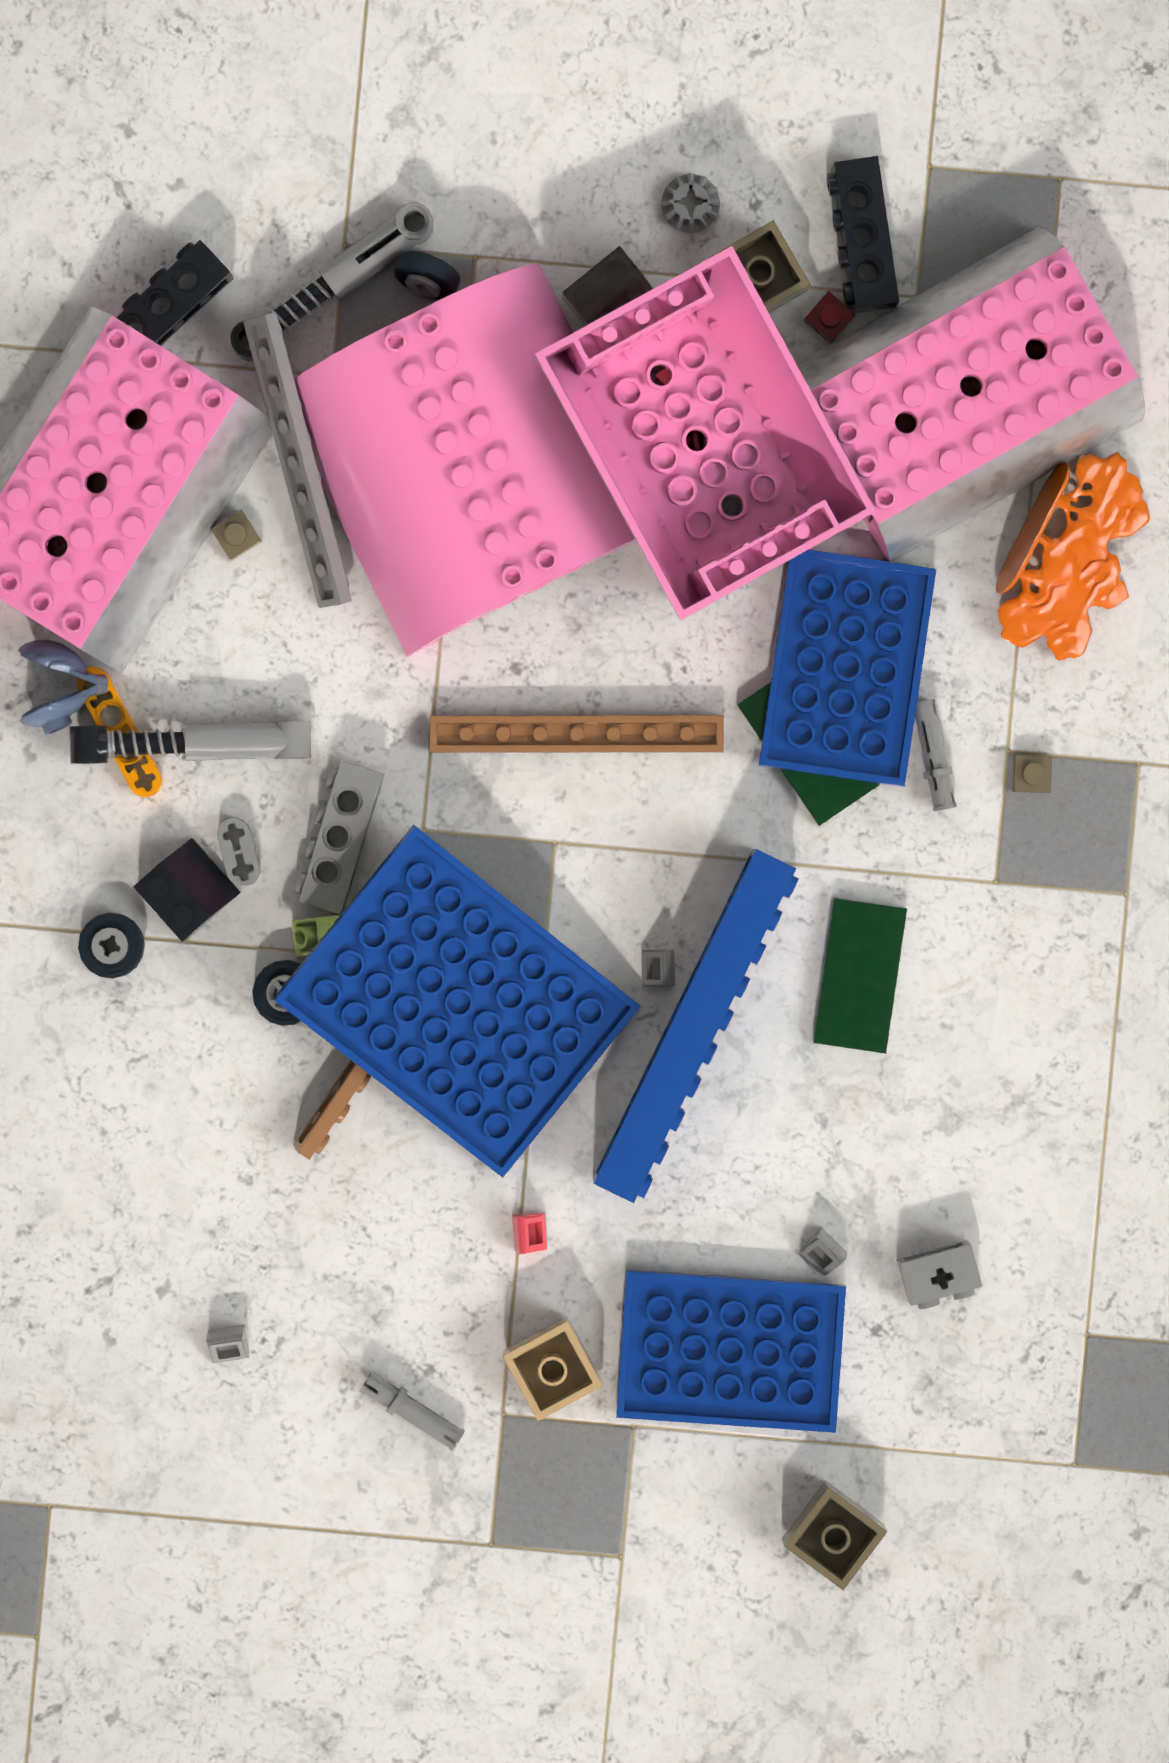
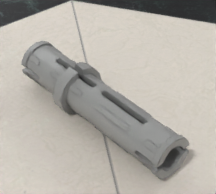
M935 699L917 702L915 718L926 772H923L924 780L928 779L934 807L933 811H940L957 807V804L955 803L950 775L953 774L952 766L948 767L935 705L936 702Z
M374 1371L370 1373L360 1389V1392L367 1394L387 1407L386 1412L391 1415L396 1413L449 1447L451 1451L456 1447V1442L460 1441L465 1430L458 1428L407 1395V1389L403 1387L398 1389L378 1376Z

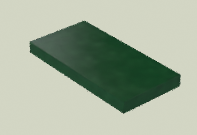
M770 683L737 704L761 742ZM780 769L818 826L880 785L877 783Z
M834 898L813 1043L886 1054L907 914L906 908Z

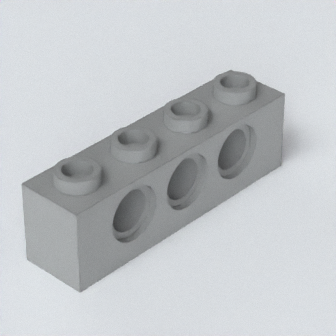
M340 761L339 767L332 766L326 787L332 789L328 803L321 802L316 817V822L321 824L318 838L311 836L305 858L311 859L307 873L300 872L294 893L300 894L298 902L340 915L344 911L385 775L384 773ZM345 791H353L359 798L358 807L352 812H345L339 806V797ZM335 826H342L348 832L347 843L339 848L332 846L328 840L329 831ZM325 861L333 862L338 869L336 879L330 883L323 882L318 876V867Z

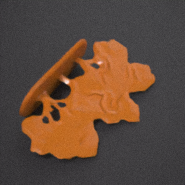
M1115 452L1105 459L1093 454L1080 457L1076 464L1075 472L1078 487L1067 494L1062 495L1070 476V466L1066 462L1061 463L1047 478L997 578L996 591L1000 594L1010 590L1019 578L1023 588L1018 597L1004 602L997 610L999 622L1003 626L1001 638L1023 648L1041 636H1046L1047 646L1055 655L1056 660H1065L1069 657L1075 659L1084 654L1093 631L1089 623L1087 609L1095 605L1109 610L1129 598L1125 583L1119 580L1121 572L1119 559L1116 555L1108 552L1107 545L1109 540L1135 534L1149 522L1150 515L1147 503L1142 499L1143 489L1139 478L1127 472V461L1120 456L1119 452ZM1084 483L1092 485V488L1089 490L1081 489ZM1077 496L1092 497V503L1087 507L1078 508L1070 504L1071 501L1077 503L1079 499ZM1059 507L1064 509L1067 517V526L1059 538L1052 539L1044 535L1043 531L1055 508ZM1070 511L1077 513V521L1072 520ZM1039 542L1044 548L1042 566L1039 570L1025 569ZM1031 582L1039 587V593L1035 594L1030 590Z

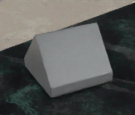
M674 949L642 950V986H675Z
M822 1227L799 1250L824 1276L841 1265L847 1257V1251Z
M244 1325L208 1330L206 1342L213 1363L249 1357Z

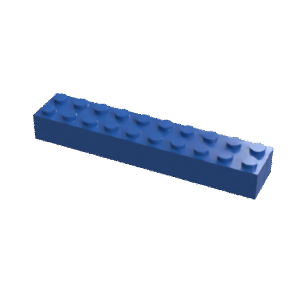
M752 849L593 1176V1183L632 1203L635 1202L637 1196L645 1197L653 1180L649 1171L653 1163L661 1164L669 1148L665 1138L670 1129L675 1132L677 1131L685 1115L681 1105L686 1096L693 1098L702 1078L697 1075V1072L702 1062L709 1065L718 1046L713 1042V1039L718 1029L725 1032L734 1014V1011L729 1009L734 996L741 998L750 981V978L745 976L751 962L757 965L763 955L766 945L761 943L766 930L774 931L780 920L782 911L777 908L783 896L790 898L799 880V878L793 876L797 868L758 849Z

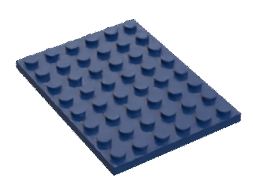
M414 824L273 998L283 1008L502 1178L641 1007Z

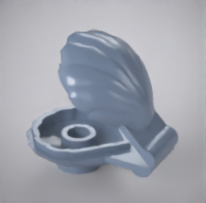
M34 640L25 643L18 650L22 657L37 664L72 674L96 684L84 691L80 690L43 703L21 716V723L32 727H42L45 735L52 734L73 724L70 716L77 712L88 698L94 695L105 694L108 690L107 677L103 674L88 672L81 657L61 643L51 640Z

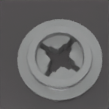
M688 173L675 177L665 187L661 207L665 219L672 227L682 232L695 233L706 229L714 222L719 212L720 199L717 188L705 176ZM689 188H692L695 199L707 202L695 206L693 218H689L687 206L675 203L686 199Z

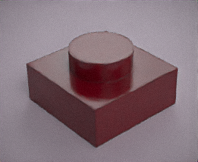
M828 291L804 318V321L832 344L855 318L856 314Z

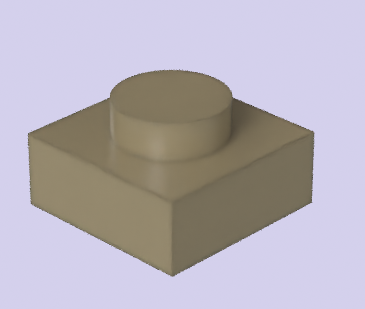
M243 510L238 511L211 528V531L231 561L262 542Z
M1014 755L1013 792L1051 793L1052 756Z

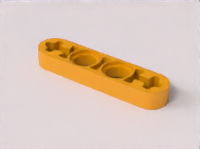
M98 667L86 668L88 672L93 674L105 675L108 679V690L103 695L107 696L110 692L113 695V699L102 701L96 708H94L92 701L99 700L97 695L85 701V705L96 725L106 726L102 722L101 713L104 708L112 705L119 708L122 716L116 726H107V731H117L119 729L121 733H129L132 729L134 733H140L107 672ZM78 677L76 684L78 691L86 690L85 685L89 681ZM149 754L141 755L139 758L135 756L132 759H125L121 755H117L114 758L134 794L140 797H151L160 792L163 786V777L155 760ZM146 757L148 764H142L141 767L147 775H155V780L151 782L153 788L150 791L145 787L138 788L136 782L140 780V775L137 769L134 768L129 773L126 766L137 764Z

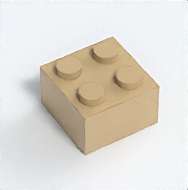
M568 1316L503 1351L502 1357L537 1421L544 1419L603 1386L602 1378Z

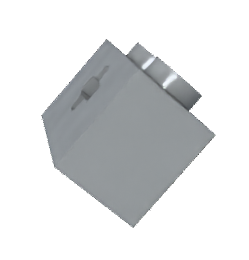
M967 1240L897 1259L907 1300L911 1306L918 1305L919 1309L937 1306L940 1304L939 1298L953 1295L954 1300L975 1295L974 1289L982 1287L972 1246ZM938 1268L950 1274L944 1277L945 1284L939 1285L935 1280H931V1278L937 1275L936 1269Z

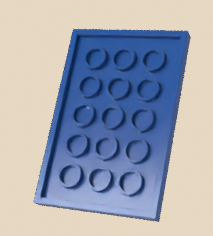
M807 550L788 561L758 766L905 787L937 569L815 550Z
M626 1270L616 1418L836 1433L846 1285Z

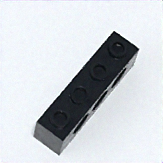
M878 156L834 162L832 173H828L826 177L829 196H836L837 209L832 210L834 231H841L843 246H837V255L840 269L846 268L848 282L842 284L845 305L851 304L853 313L895 308L899 303V295ZM851 191L861 192L866 198V204L860 208L851 206L847 201V194ZM857 227L866 228L871 234V241L867 244L857 243L852 237V231ZM864 263L871 264L876 269L877 277L871 281L863 280L858 275L857 267Z
M201 240L195 245L192 242L185 245L176 255L178 261L168 270L165 267L158 270L149 280L151 286L141 295L137 292L130 296L122 305L124 311L116 318L128 326L132 323L141 324L143 326L142 334L160 346L172 337L234 279L227 267ZM186 273H193L197 276L196 285L189 290L179 288L178 283L181 276ZM159 298H166L170 300L169 310L162 315L152 313L154 301Z

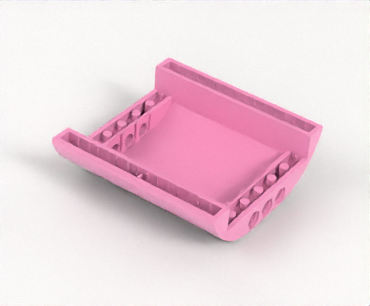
M540 264L515 268L457 291L354 342L317 363L294 379L298 397L302 403V412L307 431L311 437V446L317 469L320 472L322 487L407 657L439 642V638L636 541L534 356L535 353L573 333Z

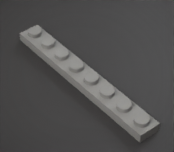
M274 312L244 320L245 331L318 607L323 608L350 602L352 599L349 591V582L345 576L340 557V548L335 538L330 519V510L325 500L320 472L315 462L311 437L307 431L302 412V403L298 397L292 374V365L288 359L283 331L279 324L277 313Z

